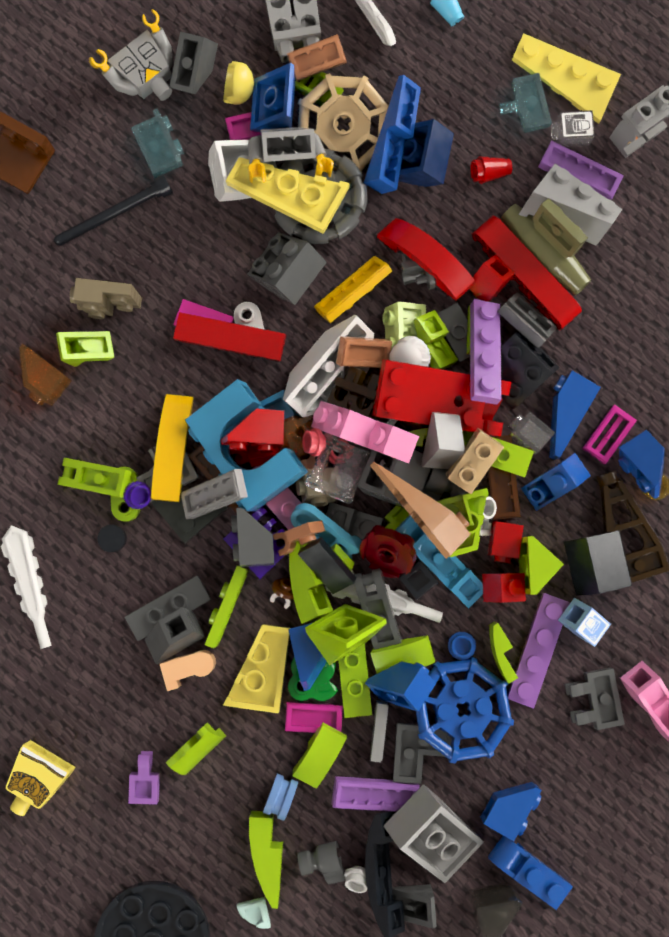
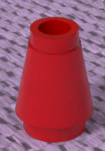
M479 156L476 160L471 161V178L474 182L479 181L480 184L510 175L512 173V162L509 158Z

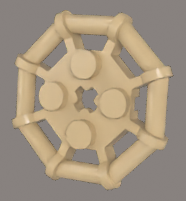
M329 73L303 99H299L297 103L299 105L298 127L309 128L310 111L316 113L317 125L314 133L319 136L328 149L339 153H350L352 161L362 173V170L370 164L378 140L377 137L370 134L371 118L379 116V137L389 105L370 84L368 77L331 76ZM335 87L357 90L354 95L342 96L337 94ZM330 90L332 97L320 108L315 106L314 103ZM362 92L377 109L369 111L359 99ZM340 117L343 120L350 119L351 122L348 124L350 129L348 131L344 129L339 131L337 129L339 126L337 120ZM367 140L374 143L359 159L357 158L355 151ZM333 166L332 171H337L338 168Z

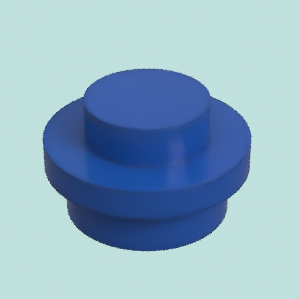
M456 632L448 640L449 653L456 659L466 660L475 652V640L466 632Z

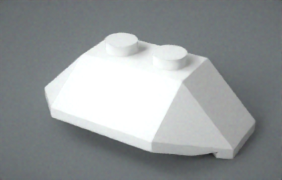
M353 315L325 331L290 372L283 400L301 417L314 415L320 401L327 402L331 391L336 386L334 382L337 376L344 379L350 367L336 364L340 336L374 339V333L357 315ZM356 367L366 373L369 370V367Z

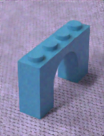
M237 379L185 419L190 427L188 432L196 442H200L204 447L203 454L212 465L215 464L220 471L218 476L234 469H242L248 497L236 503L240 508L246 509L247 512H254L307 474L308 471L293 449L284 448L262 466L253 470H246L233 460L229 451V445H221V439L238 422L261 405L247 383Z

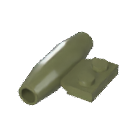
M549 198L540 205L534 216L530 214L527 217L521 216L519 213L522 207L517 204L512 205L502 215L501 221L565 289L575 296L579 294L591 282V278L575 257V254L588 239L582 229L575 225L563 213L562 209Z

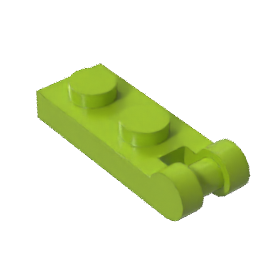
M69 458L63 459L62 466H64L62 477L59 476L57 485L124 498V490L129 484L131 471Z

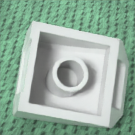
M249 140L214 141L209 150L208 166L210 167L215 192L214 196L219 202L252 198L226 184V179L238 158L249 159ZM276 161L263 162L274 165V168H277Z

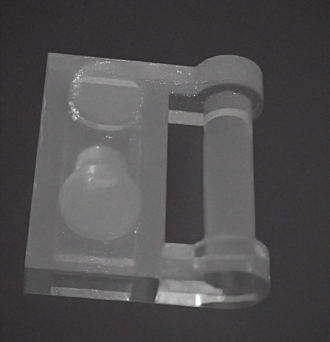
M324 433L326 447L317 456L311 474H308L306 477L305 485L350 504L353 501L369 452L338 440L334 435ZM331 450L338 453L329 481L326 482L323 481L322 475Z

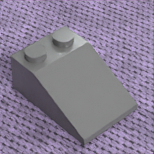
M424 784L384 825V828L400 850L444 883L484 843L455 812Z

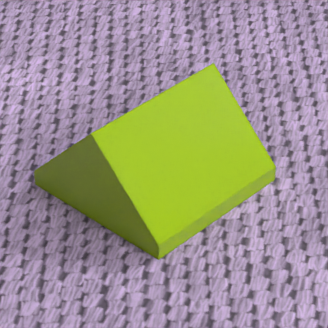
M534 536L522 537L519 573H525L526 594L537 595L564 564Z
M344 604L308 625L305 629L330 666L368 642L387 622L386 618Z

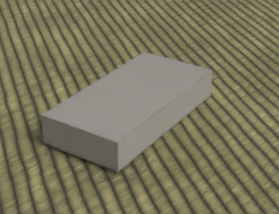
M376 700L370 760L373 762H381L383 759L389 706L386 701Z

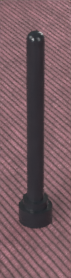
M164 174L153 178L154 181L150 183V187L56 235L54 243L61 246L155 196L157 198L161 196L165 198L173 194V191Z

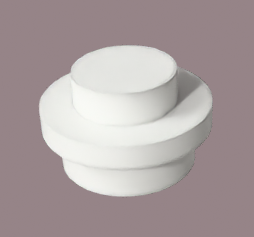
M354 866L347 869L344 874L346 879L345 886L356 893L366 892L365 868Z

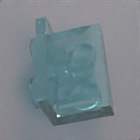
M158 108L152 110L155 117L131 127L154 178L183 166L180 156L184 154L179 140H172L169 132L173 131L167 115L161 117Z

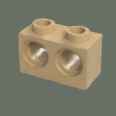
M477 428L465 445V452L446 472L447 479L469 494H472L504 446Z

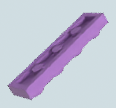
M474 299L470 305V400L497 405L501 401L500 314L498 313L500 304Z
M542 593L515 670L518 679L511 682L507 693L509 700L531 708L535 707L563 626L558 620L570 602Z

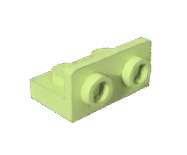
M396 302L385 307L383 314L385 339L392 341L391 350L401 338L406 336L417 337L414 319L426 314V305Z

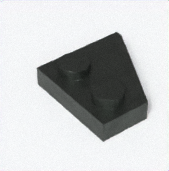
M181 495L180 502L161 500L151 502L185 544L228 509L227 506H224L195 519H186Z

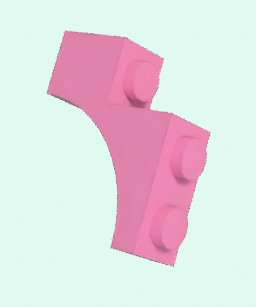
M320 401L319 407L315 410L311 425L313 428H319L323 432L406 463L410 462L419 436L395 426L376 421L352 410Z
M641 661L620 679L630 696L649 714L656 729L669 742V691L662 679L648 665Z

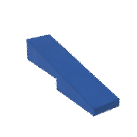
M405 75L398 76L364 180V184L380 194L397 190L404 143L406 139L412 138L414 135L421 87Z

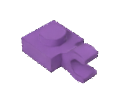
M141 751V754L138 755V772H131L129 775L128 804H157L159 802L160 773L151 772L153 751Z

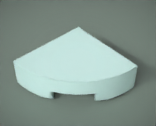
M265 897L237 903L238 912L243 919L258 928H271Z

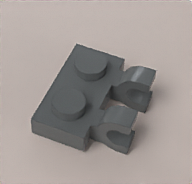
M609 667L583 672L585 681L564 684L566 695H571V697L588 695L590 709L570 711L572 723H576L579 726L593 722L594 729L597 730L625 725L614 668Z

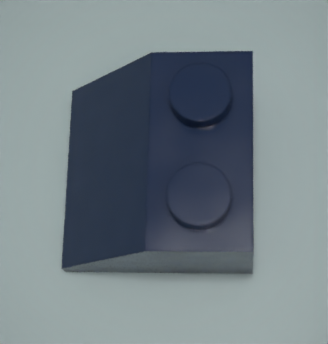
M435 119L415 123L413 137L406 139L404 143L399 182L423 187L444 184L454 133Z

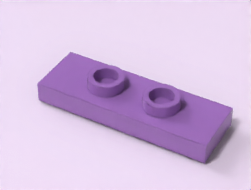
M554 141L550 142L538 166L549 172L553 165L557 164L610 200H612L624 176Z
M335 776L331 804L333 808L397 812L419 789L420 785L393 782V780Z

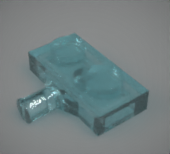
M536 73L513 78L511 84L515 96L514 101L500 103V114L517 112L521 119L524 133L549 128L552 121L540 74Z

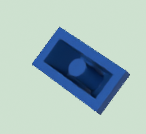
M310 624L288 629L300 682L304 691L311 689L327 662L306 633L305 627Z
M403 661L368 678L365 682L380 700L417 712L436 685L428 675L429 670L425 666L417 662L411 664Z

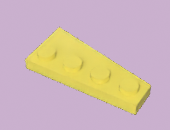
M524 33L512 58L513 62L538 80L546 83L554 92L565 97L577 109L591 112L592 120L598 124L603 117L621 75Z
M238 158L226 179L228 186L322 234L326 231L350 188V183L333 182L327 180L326 177L299 174V171L288 169L286 171L274 168V165L263 163L265 165L266 181L263 183L262 177L257 176L253 178V183H250L249 159Z

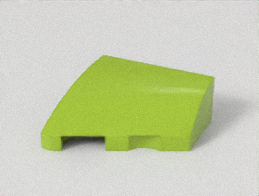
M487 488L473 491L472 494L464 493L437 501L454 514L460 512L470 524L466 528L470 533L469 537L449 557L478 550L486 497L489 494Z
M206 723L166 764L175 772L186 775L226 735L220 728L215 731L209 723Z

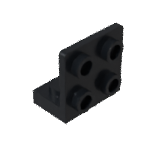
M519 331L501 346V380L512 382L509 396L501 394V397L512 409L517 408L560 368L540 347L537 348Z

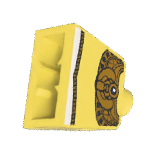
M33 741L26 742L20 748L6 785L7 791L16 795L10 810L17 815L25 816L31 805L38 809L42 808L76 767Z

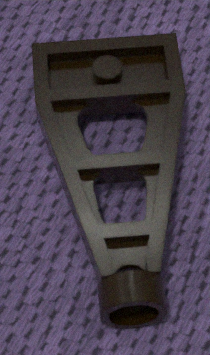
M618 470L596 476L601 490L604 533L618 530L621 532L627 528H634L644 542L642 549L625 554L632 583L669 571V564L662 543L624 485ZM614 483L615 488L609 489L608 485ZM622 501L626 504L631 514V520L616 524L613 518L612 505Z

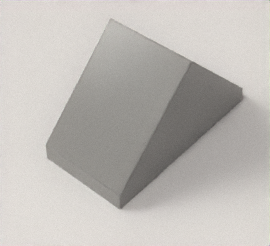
M432 412L421 466L449 469L465 452L460 416L458 414Z

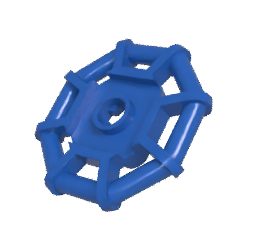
M474 657L453 662H435L432 665L433 669L428 675L435 683L440 679L443 687L435 698L428 696L420 710L416 711L419 734L417 735L419 739L425 740L447 757L449 763L455 764L457 761L481 757L491 758L494 756V750L509 727L514 725L506 690L508 684L505 680L502 681L477 662V658ZM466 671L464 680L450 682L447 677L449 673ZM474 673L492 687L486 691L472 681ZM496 693L500 716L492 714V703L489 696ZM426 703L432 705L433 710H435V723L429 726ZM458 703L461 705L466 703L468 705V715L464 714L459 717L457 715L459 709L456 705ZM490 721L498 723L486 741L482 735L483 731ZM441 729L452 738L451 746L433 732ZM475 738L479 745L459 749L461 739Z

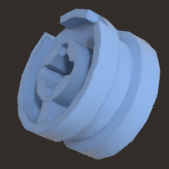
M277 774L263 813L267 815L271 813L276 814L277 819L284 821L295 795L298 781L293 779L287 781L283 775Z

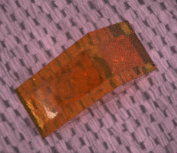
M22 344L19 350L23 386L31 391L28 396L41 406L44 402L53 406L72 380L29 347Z

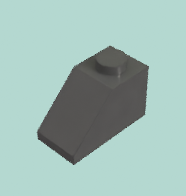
M180 32L169 88L196 94L213 71L218 43L205 37Z

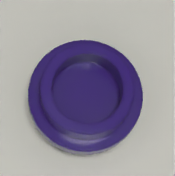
M134 481L125 488L124 501L133 509H142L151 501V490L146 483Z

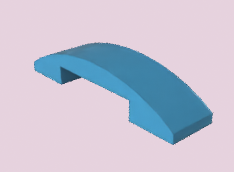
M410 515L395 529V531L407 534L414 539L415 544L413 547L416 550L417 557L467 608H470L483 595V583L473 572L466 568L456 556L446 559Z

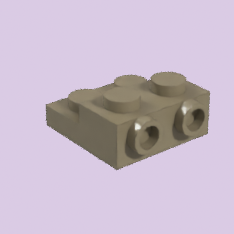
M76 278L75 286H72L70 289V302L77 304V309L88 313L90 318L104 319L105 315L113 316L114 306H116L117 310L132 312L133 308L141 309L142 297L132 284Z

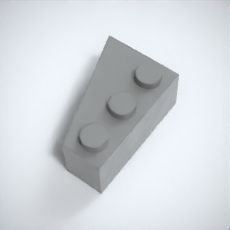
M554 164L533 191L519 215L527 217L530 214L534 216L540 205L549 198L562 209L563 213L575 225L582 229L583 233L588 237L586 242L597 245L622 209L612 200L593 190L590 185L571 175L566 169Z

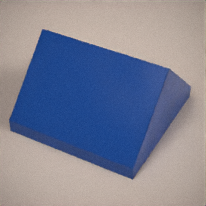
M288 63L254 79L250 130L260 132L262 129L292 127L295 95L294 64Z

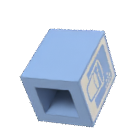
M576 598L571 601L558 620L572 633L594 647L611 625L592 607Z

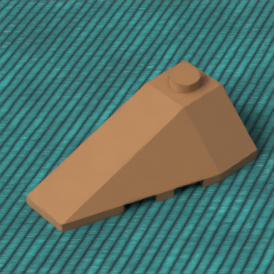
M376 462L370 464L371 468L446 559L469 537L470 533L466 528L470 524L460 512L454 514L451 510Z

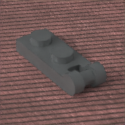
M381 568L374 569L372 573L365 575L362 573L354 574L356 576L354 585L362 610L386 618L387 624L371 638L374 650L400 644L401 636ZM375 584L376 591L367 593L366 586Z

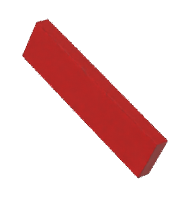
M179 312L173 339L281 362L286 334Z

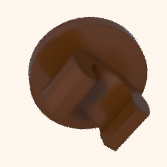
M288 578L277 579L272 584L273 593L270 597V602L274 603L278 596L282 597L286 601L284 608L287 609L294 599L291 580Z

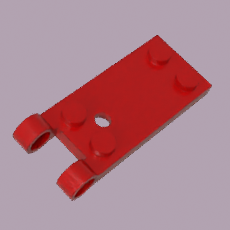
M382 359L372 416L429 425L432 412L458 414L462 430L475 432L479 428L488 435L501 437L504 424L498 421L482 419L485 402L470 400V374ZM501 380L502 395L509 396L512 382ZM457 396L462 398V403L459 406L454 404V399Z

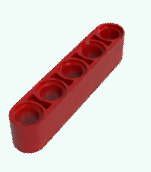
M492 215L472 233L473 240H478L483 246L482 250L490 258L496 254L516 272L510 280L514 279L520 285L518 288L529 300L532 298L538 305L537 309L547 319L550 318L556 324L558 330H562L582 312L581 306L498 217Z

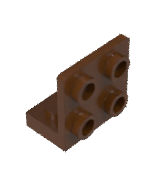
M0 111V179L29 194L54 154L55 149L46 136Z

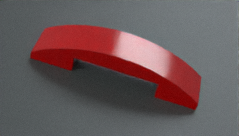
M395 218L377 234V238L394 252L402 251L436 279V285L455 301L475 284V280L464 266L445 247L418 227Z

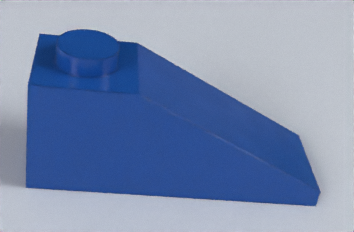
M573 370L566 376L561 375L553 387L557 391L553 397L550 458L553 460L561 457L601 388Z

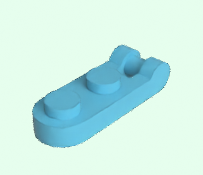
M301 503L295 507L291 515V523L294 527L307 522L322 520L325 532L317 534V539L322 537L330 547L336 543L338 545L341 544V549L351 559L352 554L360 552L362 540L357 536H351L315 506Z

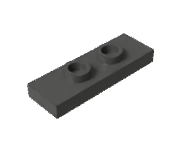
M197 575L127 615L125 619L137 641H140L148 636L159 620L179 608L184 607L192 611L212 599Z

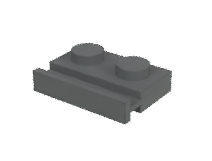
M518 292L498 310L501 316L537 348L557 329L551 321Z

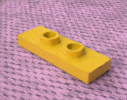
M373 256L318 302L314 308L329 323L333 322L392 272L390 266L378 257Z

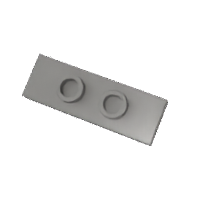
M242 469L231 470L181 492L186 519H195L248 497Z

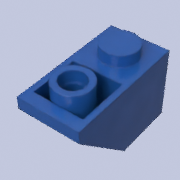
M645 430L619 447L620 459L618 462L625 473H631L636 478L638 487L644 493L648 492L654 499L659 497L665 448Z
M574 453L521 489L537 511L578 487L591 475L576 453Z
M533 782L494 792L480 816L483 824L508 839L515 841L517 835L521 836L524 833L528 823L526 819L530 811H534L541 801L540 793L542 790Z

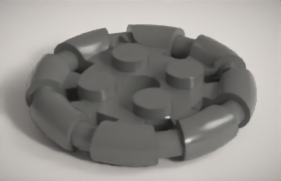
M324 149L327 154L326 157L333 160V166L337 167L338 170L336 174L332 171L331 177L326 172H322V177L338 183L340 181L348 182L353 187L347 191L331 220L334 227L327 229L322 234L309 226L307 228L300 226L301 222L275 210L274 218L280 227L293 237L295 235L309 244H327L329 240L335 238L340 240L359 224V217L361 213L365 212L367 206V186L361 180L363 177L361 171L348 157L344 155L342 158L336 155L334 150ZM313 158L286 160L279 169L286 171L292 169L299 171V174L315 177L317 161H314ZM312 163L314 170L305 173L303 166ZM344 206L351 208L349 214L341 212Z

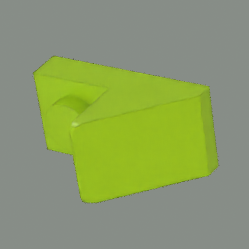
M110 331L56 333L60 359L69 365L77 367L85 361H108L114 358Z

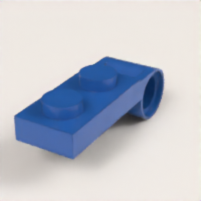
M505 836L501 837L488 855V858L498 868L555 910H557L573 888L567 880L526 851L519 843L515 844Z

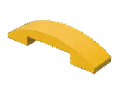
M166 394L156 444L151 490L152 500L180 502L183 480L182 471L189 428L185 419L192 415L193 397Z

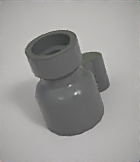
M432 468L423 493L438 501L445 493H449L450 497L464 494L466 491L447 479L446 472L448 469Z
M337 841L320 844L314 852L309 850L298 852V864L301 875L313 874L314 870H319L325 877L327 884L346 881L341 856H337L336 848H339Z

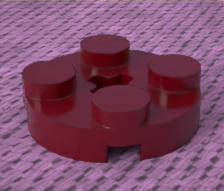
M375 525L365 535L360 544V555L363 560L366 557L371 563L369 568L372 570L381 568L383 576L389 578H398L400 574L405 572L406 574L410 573L417 557L416 550L413 547L415 541L411 536L401 534L381 525Z

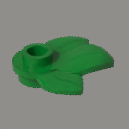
M294 657L291 663L293 676L288 683L290 695L298 701H306L310 698L317 701H326L332 698L338 691L336 686L329 681L335 672L336 662L330 666L326 662L311 689L301 692L297 689V683L300 682Z

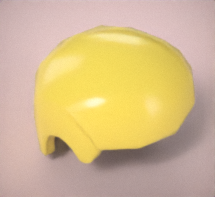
M232 61L227 69L223 100L225 103L240 105L246 102L253 93V74L246 64Z

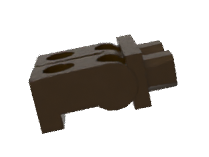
M350 366L344 379L337 376L334 382L336 386L331 391L327 403L352 410L378 421L381 417L372 416L379 376L371 374L367 386L364 387L362 384L367 373L359 368Z

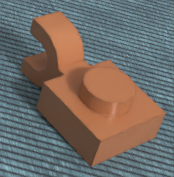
M321 520L307 522L285 532L273 534L274 540L283 539L285 541V547L278 550L279 556L293 552L297 541L300 542V545H304L317 540L316 535L325 532V528Z

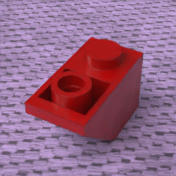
M255 409L221 439V445H229L230 450L237 451L247 450V447H257L258 452H274V448L283 445L284 411Z

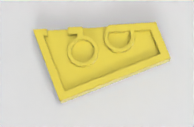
M266 624L261 626L223 706L272 713L280 712L290 638L288 629L291 628Z

